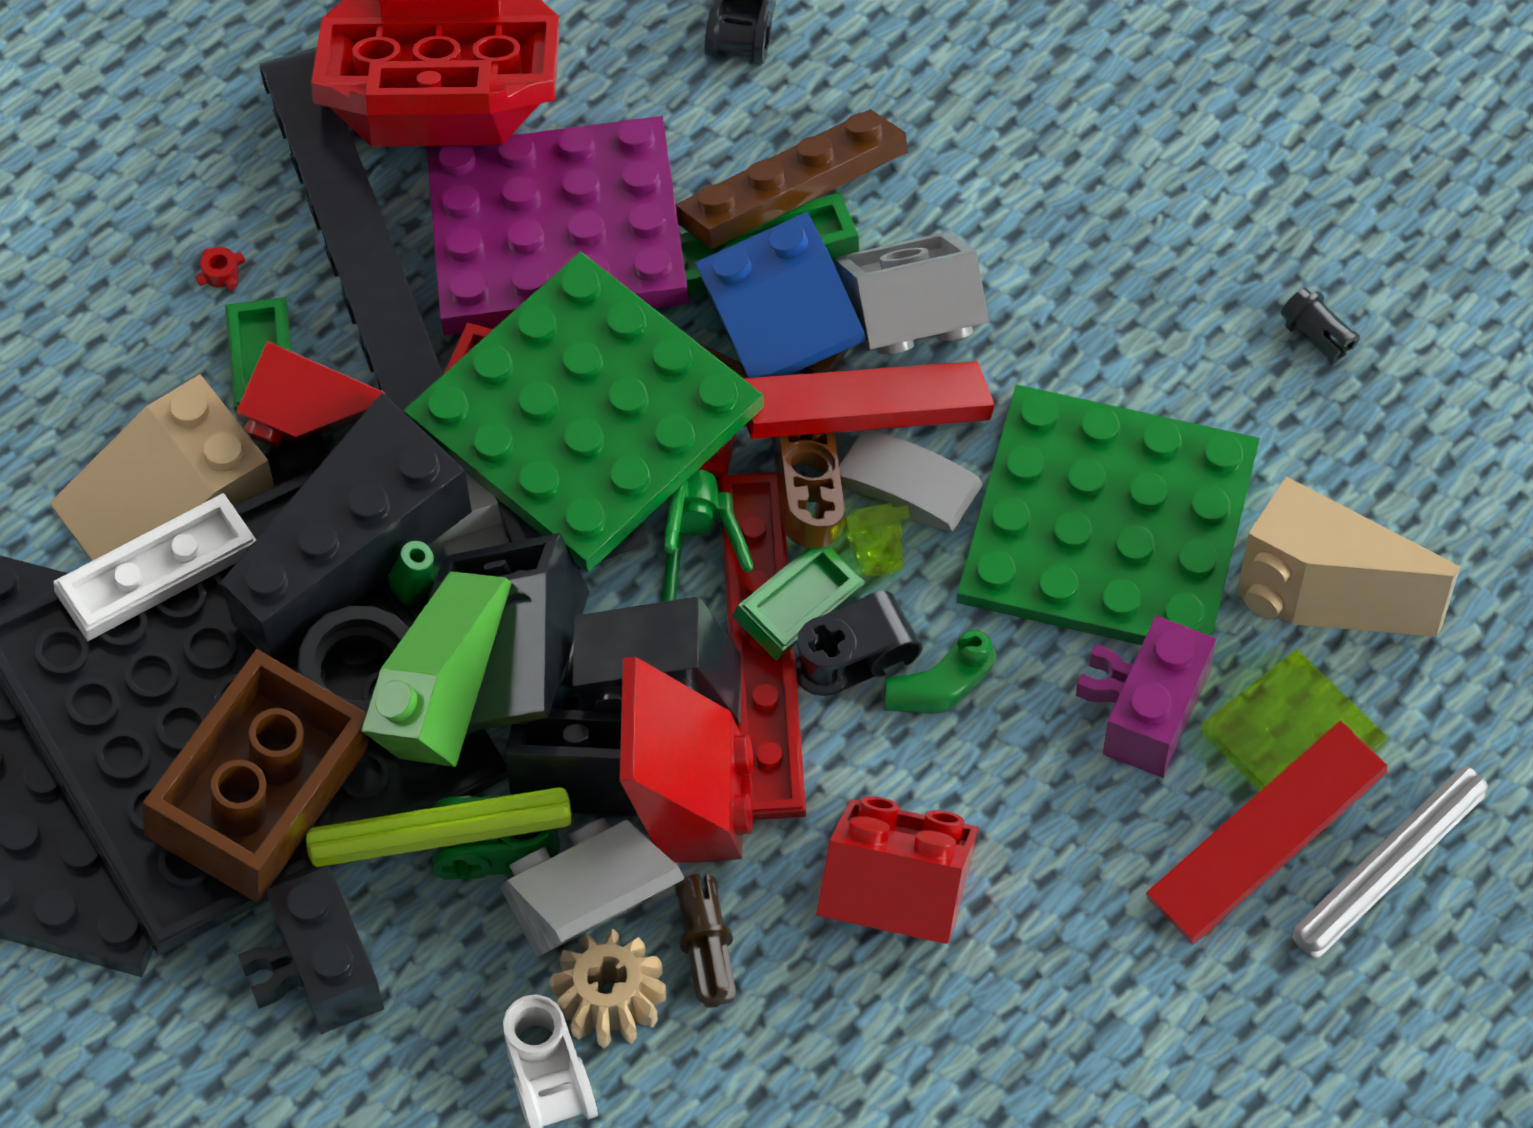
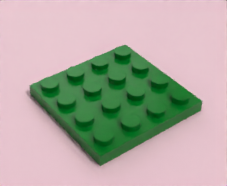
M580 251L404 410V413L462 466L469 476L542 536L561 533L575 563L589 573L764 408V397L750 383Z
M1016 384L959 585L957 603L1138 645L1143 644L1155 615L1213 637L1260 438Z

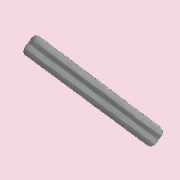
M1468 766L1460 767L1295 926L1292 936L1295 944L1310 957H1321L1485 797V791L1488 788L1485 779L1477 775Z

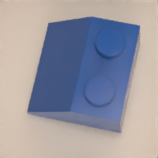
M808 212L695 262L713 309L748 378L790 375L867 340L831 256Z

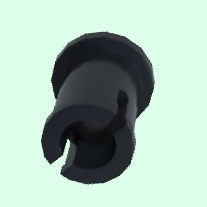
M1306 287L1302 288L1286 302L1280 314L1286 319L1285 327L1290 332L1297 329L1334 365L1346 356L1347 353L1331 339V335L1344 347L1348 346L1352 350L1359 342L1360 335L1355 331L1353 332L1323 304L1324 295L1319 291L1311 293Z

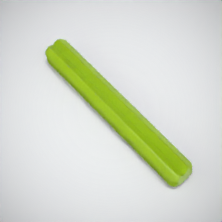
M561 787L312 827L307 831V852L313 866L322 867L567 827L571 824L572 812L566 790Z

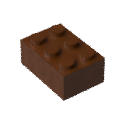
M256 649L144 800V836L256 903H259L266 890L269 889L306 837L307 831L313 827L367 751L369 736L362 732L367 713Z

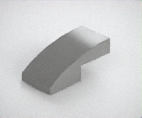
M863 430L839 465L843 488L855 494L891 502L894 504L898 515L914 523L950 532L954 531L983 485L977 475L945 457L906 440L875 430Z

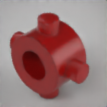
M208 247L204 249L200 261L202 272L195 275L196 282L199 286L207 283L216 288L226 287L229 291L236 289L238 286L236 279L239 275L238 266L245 262L244 256L241 252L234 254L230 249L224 247Z

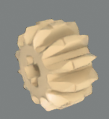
M613 928L606 936V944L597 945L592 937L584 933L580 939L582 954L563 950L559 957L560 967L563 971L553 974L550 980L551 992L559 997L555 1003L561 1009L565 1021L572 1020L571 1032L577 1040L587 1036L593 1028H596L598 1045L605 1049L611 1041V1031L620 1029L623 1039L633 1044L637 1038L634 1020L638 1024L654 1028L658 1020L657 1009L654 1005L662 1004L666 1000V985L658 980L662 975V963L657 956L644 957L646 953L645 943L641 941L640 937L635 938L622 947L620 946L619 933ZM605 981L618 982L614 984L612 993H599L603 990Z

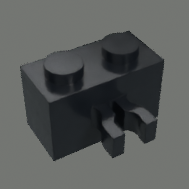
M565 697L563 710L551 709L548 718L538 719L525 725L512 724L505 750L510 795L561 787L566 790L569 796L572 813L638 816L620 782L621 712L582 711L579 709L578 697Z
M330 866L267 889L266 894L283 944L277 948L258 947L238 954L245 976L263 969L273 972L272 977L267 982L251 987L258 1009L277 1002L290 988L300 986L303 989L321 1034L384 1010L376 975Z

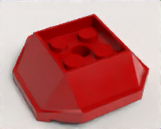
M342 0L321 19L311 81L313 103L330 107L370 146L503 145L539 104L555 101L560 38L559 15L542 0Z

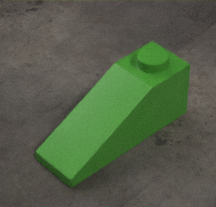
M449 572L382 666L362 727L363 733L399 759L456 767L512 584L507 578Z

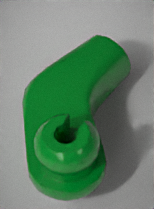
M411 541L403 546L388 579L391 591L405 606L418 607L427 605L431 589L440 569L433 566L434 556L432 550L421 541Z
M979 630L966 631L959 637L957 643L933 668L915 674L886 677L884 680V711L933 714L946 712L955 707L993 668L996 655L990 638Z

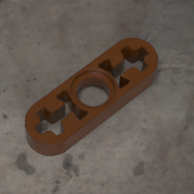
M835 433L810 434L808 440H800L801 435L772 437L782 526L785 534L793 542L808 548H823L831 545L838 537L845 511ZM801 464L813 466L820 470L823 476L818 478L804 477L796 473L792 467ZM807 502H816L814 508L816 519L812 518L809 510H805Z

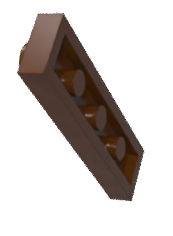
M871 109L854 114L845 122L816 136L807 137L796 146L767 160L758 161L748 169L718 184L704 187L699 193L675 204L678 225L710 249H714L908 153L906 132Z

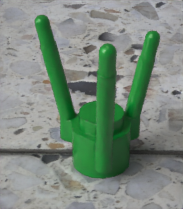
M698 469L668 497L669 510L663 546L664 551L667 553L661 602L676 600L683 535H702L712 528L717 518H721L742 570L750 572L754 567L748 547L733 513L732 494L718 492L716 478L706 470Z

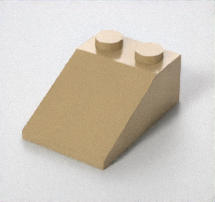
M201 374L147 405L50 502V506L90 560L93 561L222 493L235 506L274 488L268 459L244 431Z
M1286 476L1248 533L1236 595L1242 597L1247 607L1255 614L1266 619L1279 617L1294 625L1436 637L1443 626L1460 566Z

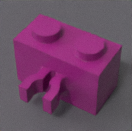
M1155 615L1133 665L1125 663L1113 650L1095 644L1091 652L1089 666L1105 671L1109 677L1104 680H1096L1088 675L1081 674L1077 683L1076 696L1096 703H1115L1107 721L1103 755L1164 778L1210 674L1217 638Z

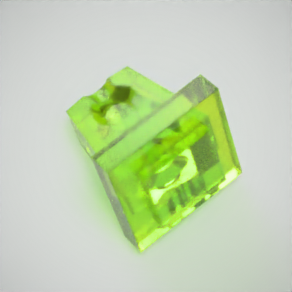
M892 503L855 509L848 514L849 516L842 519L838 536H848L863 578L887 575L904 569L901 523L910 518L908 505L893 508Z

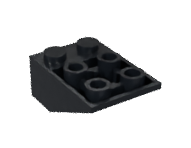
M561 533L444 556L431 589L429 600L450 571L504 577L512 583L466 735L483 729L511 724L525 725L538 719L548 718L574 641L575 615L583 614L590 593Z

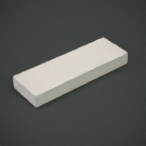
M222 493L54 581V592L86 640L89 641L237 563L256 539L226 495Z

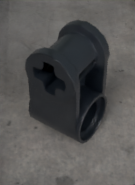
M715 0V3L710 8L707 21L705 55L716 56L719 51L748 55L753 57L755 63L764 64L771 38L772 18L776 0Z
M889 591L874 592L851 605L826 615L815 617L803 625L799 631L797 641L799 656L795 663L796 679L805 691L813 695L828 696L836 694L875 676H885L884 669L902 661L906 666L912 664L920 656L923 647L893 594ZM818 634V641L815 644V635ZM832 670H834L835 679L831 681Z

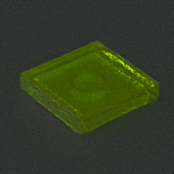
M1297 649L1205 720L1201 727V733L1259 791L1340 720L1375 753L1386 745L1388 738Z

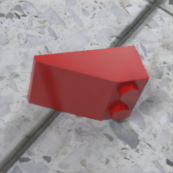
M637 657L623 658L620 782L650 839L674 863L742 859L743 835L751 834L753 830L751 800L748 794L742 795V775L752 774L753 749L750 736L740 734L729 710Z

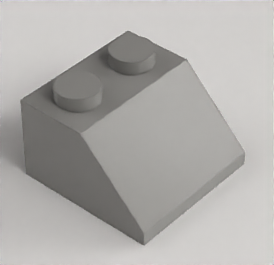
M949 231L833 258L835 268L867 338L863 343L870 350L877 348L879 354H894L907 351L914 347L913 340L936 335L937 340L940 341L964 338L973 333L972 326L989 323L977 251Z

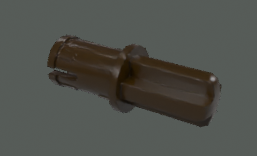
M693 874L684 877V880L675 885V893L678 897L684 934L680 937L679 944L682 952L689 955L696 998L707 1008H717L721 1004L731 1003L736 995L728 946L733 941V935L730 928L724 926L716 877L706 874L703 878L705 888L702 889L700 874Z

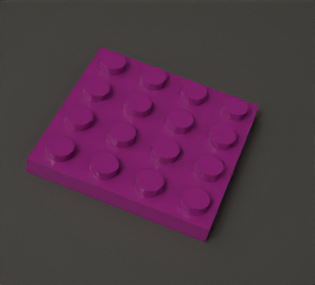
M663 116L514 134L503 145L426 146L440 317L444 336L461 334L467 323L490 329L496 328L580 251L653 308L689 304Z

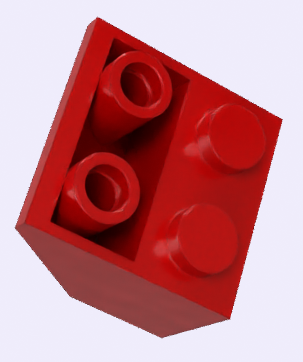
M867 796L861 798L860 801L850 799L829 840L816 916L948 944L956 925L979 827L965 824L961 816L947 811L931 810L923 815L900 810L896 802L882 797Z

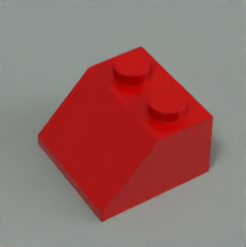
M267 341L236 412L238 420L246 423L244 431L250 438L272 448L280 449L283 440L295 443L320 433L322 435L358 421L381 393L385 394V392Z

